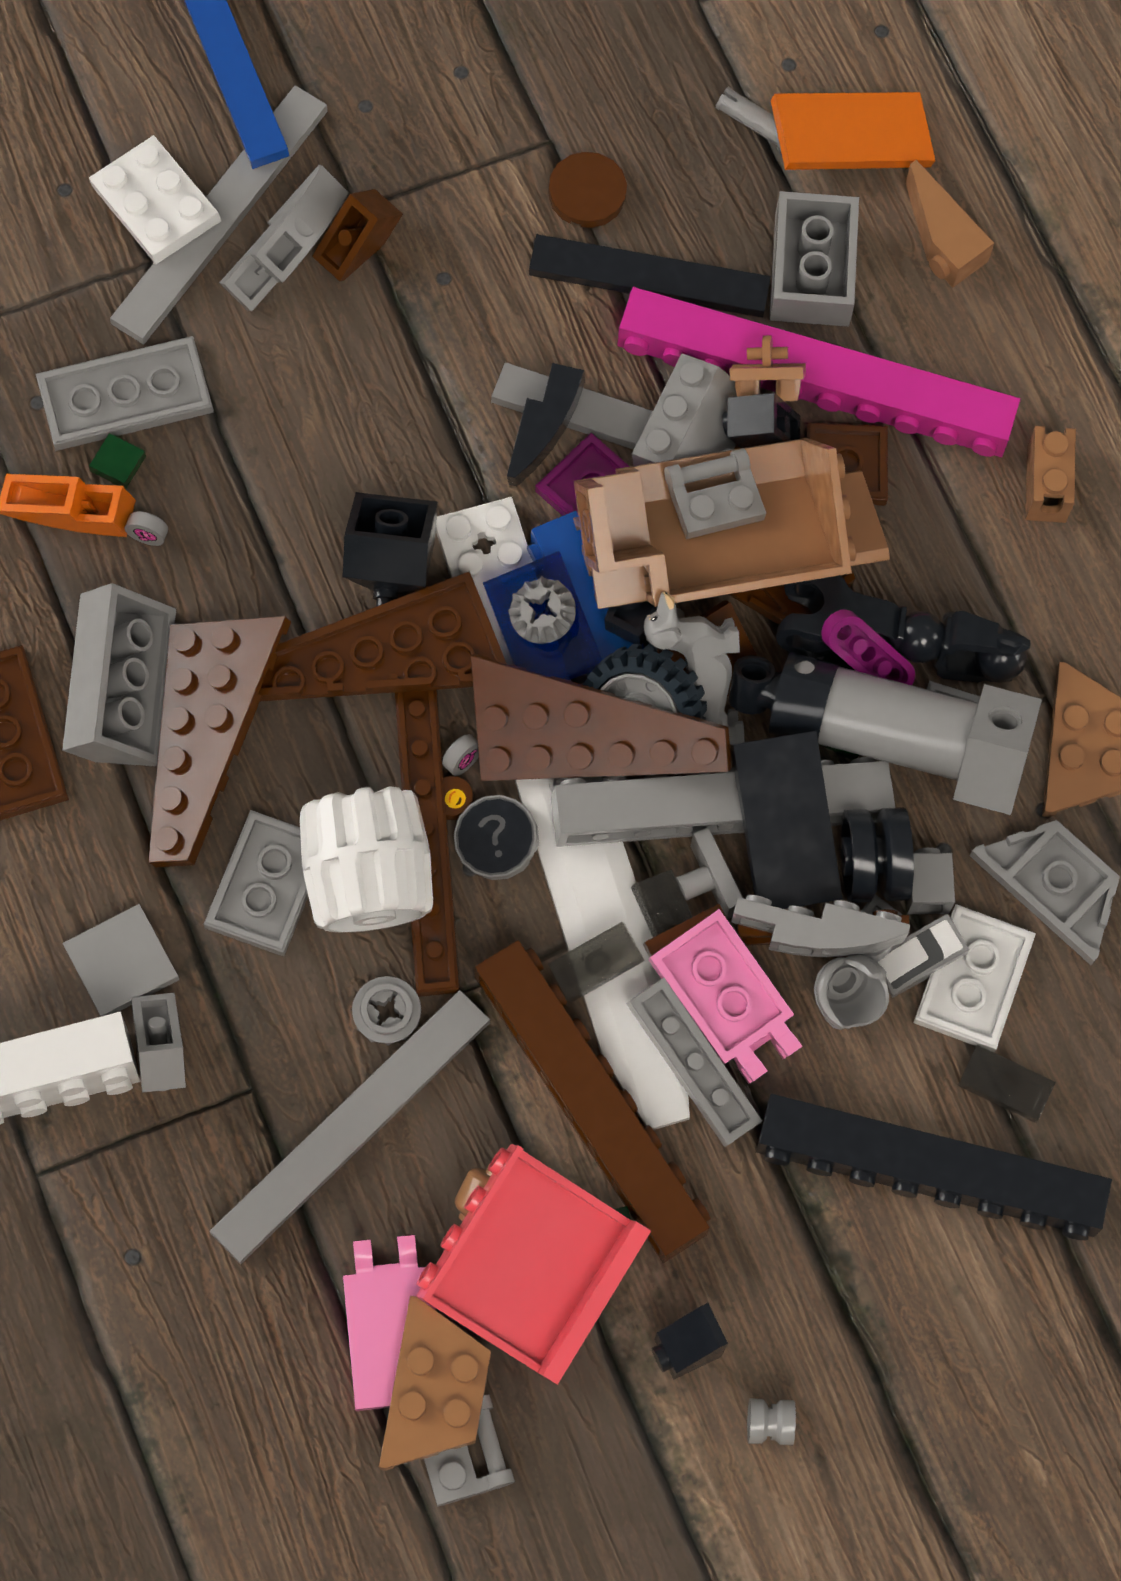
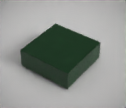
M109 433L89 465L90 472L126 489L146 458L144 450Z

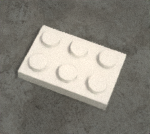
M154 135L89 177L94 190L155 264H158L221 222L218 211Z

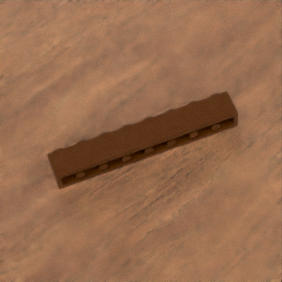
M517 940L476 965L475 979L623 1204L628 1206L629 1213L633 1219L651 1230L647 1240L662 1263H665L707 1236L710 1228L707 1222L711 1220L710 1215L703 1203L697 1197L691 1200L683 1188L686 1180L675 1162L671 1161L667 1164L658 1149L662 1147V1144L652 1127L647 1125L643 1128L634 1113L638 1111V1108L626 1089L619 1092L611 1080V1077L614 1076V1071L607 1059L601 1053L595 1056L587 1044L591 1040L587 1029L578 1018L574 1020L570 1018L564 1009L567 1001L563 993L554 982L548 985L540 973L544 967L535 951L531 947L525 950L520 941Z

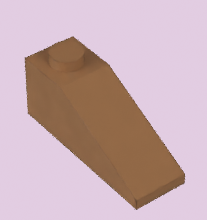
M915 160L910 164L905 184L926 259L932 272L938 278L945 279L953 288L989 261L994 242L929 172Z

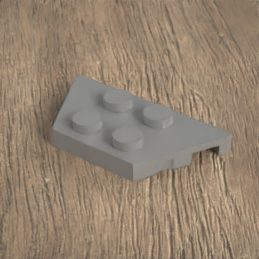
M1058 820L1040 825L1037 829L1029 832L1022 831L1007 836L1005 840L984 846V844L976 846L972 850L970 857L1087 963L1092 965L1099 956L1104 929L1110 916L1112 900L1116 894L1120 876Z

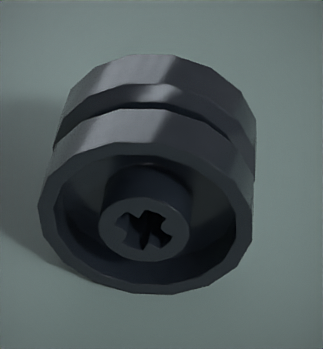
M882 808L876 819V827L873 817L868 810H844L841 821L840 860L844 890L848 902H872L877 892L878 884L881 894L887 901L910 900L914 880L912 830L906 808Z

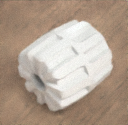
M389 786L374 792L371 787L357 789L352 795H346L341 792L331 793L322 797V799L312 800L302 807L300 812L302 869L314 923L318 928L338 933L385 929L413 922L432 911L433 890L430 849L418 798L412 790L401 791L399 787Z

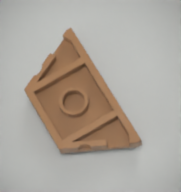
M1059 662L1056 672L1043 817L1054 816L1058 811L1077 805L1083 807L1095 803L1099 798H1111L1121 795V697L1065 662Z
M410 1296L379 1470L387 1471L393 1469L394 1466L417 1459H426L446 1450L465 1447L476 1443L491 1351L416 1296Z

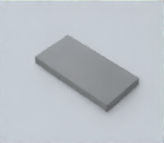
M193 336L36 374L55 451L107 438L109 433L114 436H120L214 413Z

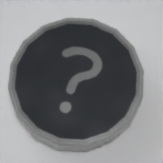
M503 795L485 796L471 803L459 816L454 831L455 850L462 863L476 875L490 880L509 879L524 871L529 865L534 852L537 851L539 844L538 826L531 812L516 799Z

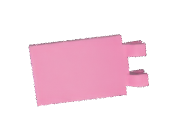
M720 909L648 959L660 978L666 979L723 1064L734 1059L740 1073L748 1084L767 1072V1069L754 1054V1051L770 1039L782 1059H785L802 1047L798 1039L784 1023L794 1013Z
M415 1235L397 1237L400 1263L373 1266L371 1240L353 1241L356 1274L343 1276L356 1411L390 1408L410 1296H416L421 1289L416 1283L425 1267L418 1268Z

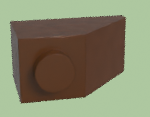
M376 189L350 193L312 257L338 281H344L384 246L403 213Z

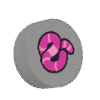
M137 511L129 515L125 532L141 543L159 546L164 543L168 526L162 519L153 514Z
M471 734L458 738L444 754L443 766L454 776H459L466 772L479 758L478 740Z

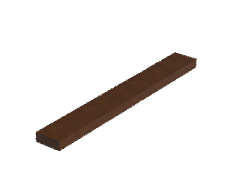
M438 691L395 692L402 791L412 790L418 798L431 858L432 911L424 917L411 922L416 993L418 997L453 994L460 990L444 794ZM434 785L437 810L431 802V791Z

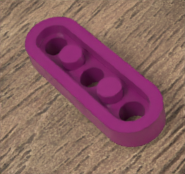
M839 610L826 619L821 631L823 642L855 671L913 685L915 670L912 664L854 612Z

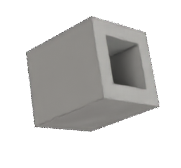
M937 848L918 849L913 853L914 880L912 896L910 900H906L907 914H949L955 903L952 853H940V850Z

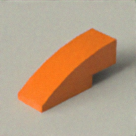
M6 474L0 495V514L69 531L127 537L125 526L129 515L133 513L136 500L123 486L85 484L80 477Z

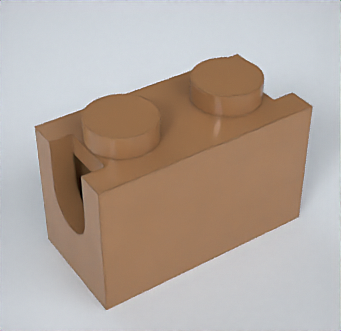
M1045 426L1034 427L1027 445L1025 520L1066 523L1074 506L1076 429L1065 428L1064 433L1053 431L1045 434ZM1044 497L1058 498V505H1043Z

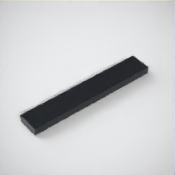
M536 234L529 267V276L629 294L632 287H636L706 308L762 318L764 316L771 276L539 234Z

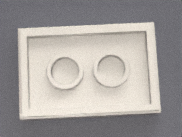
M955 904L950 918L970 950L967 955L930 975L913 1023L994 1053L997 1049L1036 933Z

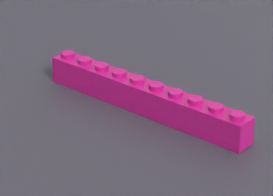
M632 287L619 327L617 346L624 348L630 354L657 357L675 367L681 353L719 366L730 376L729 369L732 368L733 364H762V360H747V348L762 347L763 336L771 335L773 347H788V359H773V363H806V376L804 379H801L799 399L815 403L826 411L836 412L840 410L856 415L858 419L864 422L888 424L894 426L902 433H919L933 437L935 441L943 445L957 444L971 448L981 456L991 457L995 455L1002 457L1021 398ZM761 380V388L776 392V380Z

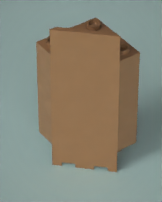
M809 438L744 448L749 456L750 469L766 511L764 520L686 539L666 484L664 469L676 464L682 468L727 457L734 450L615 469L616 474L574 481L579 517H574L573 520L576 531L581 530L582 553L588 574L593 576L594 596L598 609L648 601L656 607L658 606L661 592L664 591L674 597L675 603L850 574L852 573L851 566L890 560L889 548L863 472L858 470L845 473L843 457L840 453L837 454L836 448ZM734 472L684 485L687 493L734 482L737 479Z

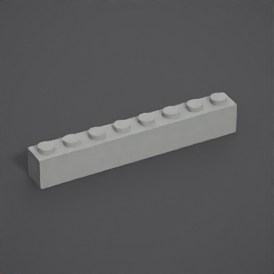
M861 757L852 760L849 764L834 765L832 760H821L831 826L841 825L844 810L866 809L872 815L874 823H876L882 808H896L889 762H875L874 758ZM734 767L727 773H686L685 776L669 777V774L646 775L644 779L628 780L626 776H609L604 778L602 782L586 783L581 778H573L562 781L560 785H555L551 797L556 847L693 837L694 833L708 827L712 835L744 833Z

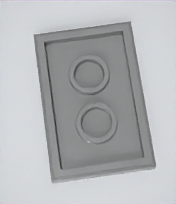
M250 810L205 919V929L283 957L285 956L308 898L302 869L300 827Z

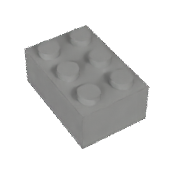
M779 192L775 213L770 321L849 327L855 303L859 197Z

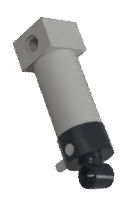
M794 652L789 653L783 671L780 673L775 672V668L770 661L760 656H743L734 663L728 701L736 711L744 714H760L766 711V709H770L772 713L769 733L784 736L816 731L818 745H825L957 780L953 800L1011 815L1042 699L984 684L979 703L843 668L840 667V664L824 661V656L813 658Z

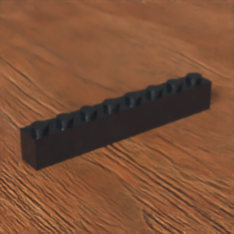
M770 1094L755 1152L763 1154L765 1161L776 1165L788 1166L791 1161L807 1165L806 1170L816 1175L832 1176V1172L849 1176V1181L856 1185L874 1187L875 1183L891 1186V1191L900 1196L916 1198L919 1193L935 1197L934 1203L940 1206L960 1208V1204L977 1208V1214L987 1218L1002 1219L1003 1215L1020 1219L1019 1224L1024 1227L1044 1230L1046 1226L1062 1229V1235L1082 1241L1088 1240L1089 1236L1095 1237L1103 1229L1112 1183L1111 1178L775 1094Z

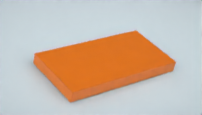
M920 92L777 93L771 99L785 170L909 168L910 164L915 160L924 168H931L936 161Z

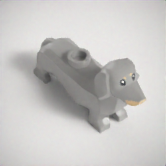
M661 592L657 611L647 615L644 622V632L647 641L656 648L675 650L685 656V662L687 663L686 673L693 670L698 676L694 683L695 687L702 685L705 692L701 701H707V711L703 717H706L707 721L728 726L730 744L744 742L743 721H738V711L729 709L727 714L724 711L732 677V665L727 653L740 652L739 631L734 626L733 618L725 619L721 626H715L705 617L701 616L678 618L674 597L668 592Z

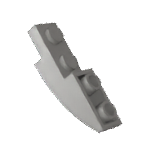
M318 165L267 222L269 225L267 230L219 284L247 311L252 312L278 282L283 283L300 264L329 226L349 192L322 165Z
M747 895L746 899L737 897L731 923L773 933L769 950L811 957H842L882 950L904 942L910 929V924L902 923V918L896 914L878 911L876 915L860 912L858 905L847 901L836 900L834 905L826 903L820 919L813 917L814 912L807 908L789 906L788 910L771 906V900L757 895Z

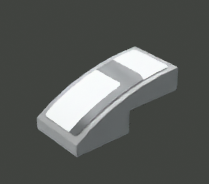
M946 914L907 936L904 942L892 946L889 953L877 963L887 972L885 977L888 982V992L893 998L925 981L935 971L967 955L970 949L950 916Z

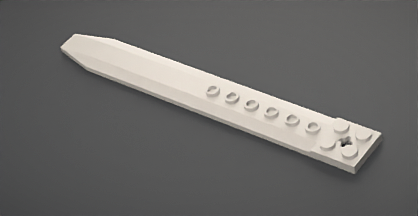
M512 497L437 516L436 533L450 578L470 571L507 665L513 664L526 668V670L571 681L558 640L544 644L527 641L515 631L511 623L508 609H510L513 593H517L523 587L525 581L532 582L538 580L534 563L527 551L528 545ZM482 538L494 542L489 554H483L481 549L474 550L472 546L476 545L478 540ZM545 601L542 604L529 603L536 613L534 620L538 619L542 614L549 616ZM576 777L584 779L586 783L602 782L603 780L602 777ZM573 778L515 780L521 803L531 812L538 826L539 844L537 853L600 1053L604 1055L614 1071V1078L621 1089H626L633 1098L638 1108L636 1113L644 1126L650 1125L653 1130L689 1120L688 1093L626 1004L660 981L661 978L648 961L650 957L643 946L644 942L654 936L624 843L614 842L556 847L551 797L555 785H560L562 781Z

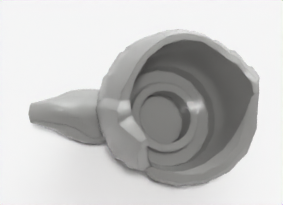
M891 947L865 954L832 959L821 968L814 985L815 1000L825 1020L833 1028L842 1030L866 1026L877 1021L884 1014L889 1003L888 982L885 977L887 972L877 962L889 953Z

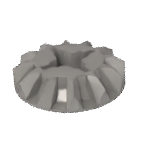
M541 576L540 579L532 582L525 581L523 587L517 593H513L512 603L508 611L513 628L522 638L533 643L544 644L558 640L569 631L575 619L576 605L571 592L559 580L554 581ZM549 598L548 607L556 617L542 614L538 619L534 620L536 613L529 603L542 604Z
M384 976L370 980L359 989L353 1001L352 1015L357 1030L367 1037L370 1042L384 1043L389 1046L394 1042L406 1040L414 1029L418 1027L421 1004L416 991L407 982L399 978ZM393 996H395L394 1012L399 1014L400 1018L388 1017L379 1026L380 1014L373 1005L386 1006L388 1001L391 1002Z

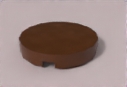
M580 152L569 155L556 165L550 175L548 196L552 209L562 220L570 224L571 221L575 224H581V227L594 228L606 225L619 215L626 198L627 182L622 169L614 160L600 153Z

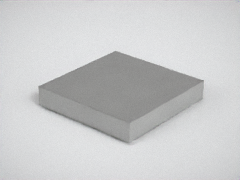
M140 904L63 943L100 1016L119 1012L132 1005L131 997L152 995L179 980L173 965Z

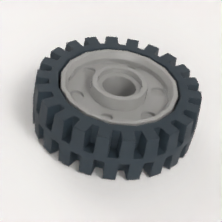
M632 644L629 648L624 646L610 653L593 669L583 685L613 693L621 698L632 701L638 700L651 704L652 707L706 720V717H703V715L707 711V701H701L705 694L703 686L695 687L694 685L698 679L696 673L693 670L686 673L683 669L687 663L682 658L674 662L671 660L673 652L665 649L659 654L657 653L658 648L651 644L647 645L644 649H642L641 644Z

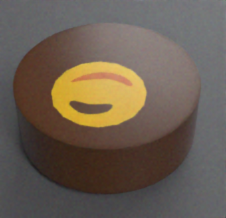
M457 776L444 777L447 820H458L464 810L474 802L473 792L468 782ZM434 785L431 791V802L437 810Z

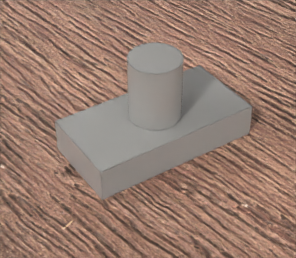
M708 827L694 833L690 845L700 868L676 877L675 881L684 901L712 891L727 919L733 917L737 897L742 898Z

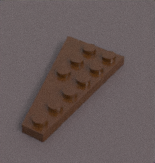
M469 571L278 644L275 651L278 657L273 670L267 671L259 691L262 696L260 702L473 687L471 655L478 654L489 657L493 661L507 663Z

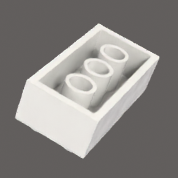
M121 1011L0 1043V1125L4 1123V1118L17 1114H21V1117L24 1118L38 1116L47 1111V1106L64 1102L65 1106L83 1104L90 1100L89 1095L104 1091L108 1095L121 1094L133 1088L132 1084L141 1082L129 1031Z

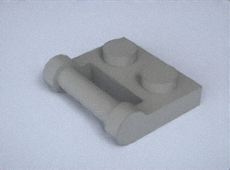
M744 448L731 451L730 456L682 468L676 464L664 469L666 484L686 539L763 521L766 516L763 502L750 469L749 456ZM734 472L737 479L734 482L687 493L684 485Z
M484 1395L478 1427V1437L489 1475L476 1478L467 1446L446 1450L438 1455L424 1459L437 1507L515 1483L512 1470L506 1469L490 1410L493 1409L490 1395Z

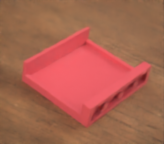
M510 1144L507 1150L502 1147L493 1157L488 1167L492 1175L485 1187L482 1188L478 1185L470 1194L464 1206L469 1212L460 1226L453 1224L447 1231L440 1245L445 1250L436 1265L430 1262L421 1273L416 1283L421 1289L416 1296L558 1385L651 1233V1230L637 1221L625 1217L523 1151L524 1148L521 1146Z

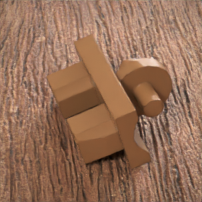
M766 335L763 336L762 347L747 348V360H762V364H733L732 368L729 369L730 381H735L736 394L739 397L761 394V380H776V395L783 401H798L801 379H804L806 376V363H773V359H788V347H773L772 336Z

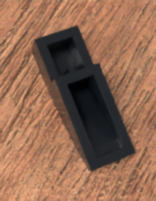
M552 363L543 402L529 398L526 399L507 473L509 485L517 487L536 470L555 447L578 405L585 383L584 370Z

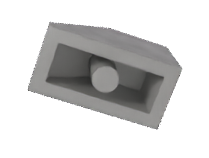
M175 993L131 997L142 1093L186 1088L183 1045Z

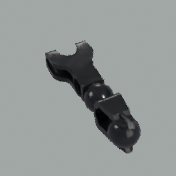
M840 575L784 585L785 594L789 600L807 607L812 612V614L792 613L786 616L779 624L776 635L777 643L782 649L813 658L829 654L833 650L822 640L821 631L823 624L834 612L850 610L913 663H928L934 660V668H937V675L943 679L977 683L982 681L1010 682L1024 670L1026 665V650L1031 645L1029 639L1014 631L1003 629L999 623L966 611H956L951 617L947 616L944 623L937 616L925 611H914L906 615L907 607H898L893 602L854 592Z

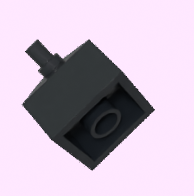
M356 492L344 536L342 577L372 590L373 599L376 600V607L398 599V594L426 586L435 545L438 502Z

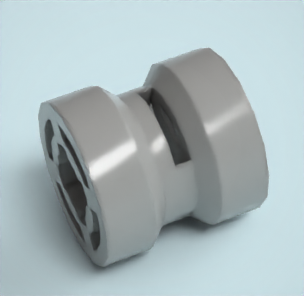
M750 1398L747 1413L748 1444H762L766 1441L767 1436H770V1440H775L779 1445L793 1446L796 1428L795 1401L780 1400L777 1404H771V1407H768L764 1399Z

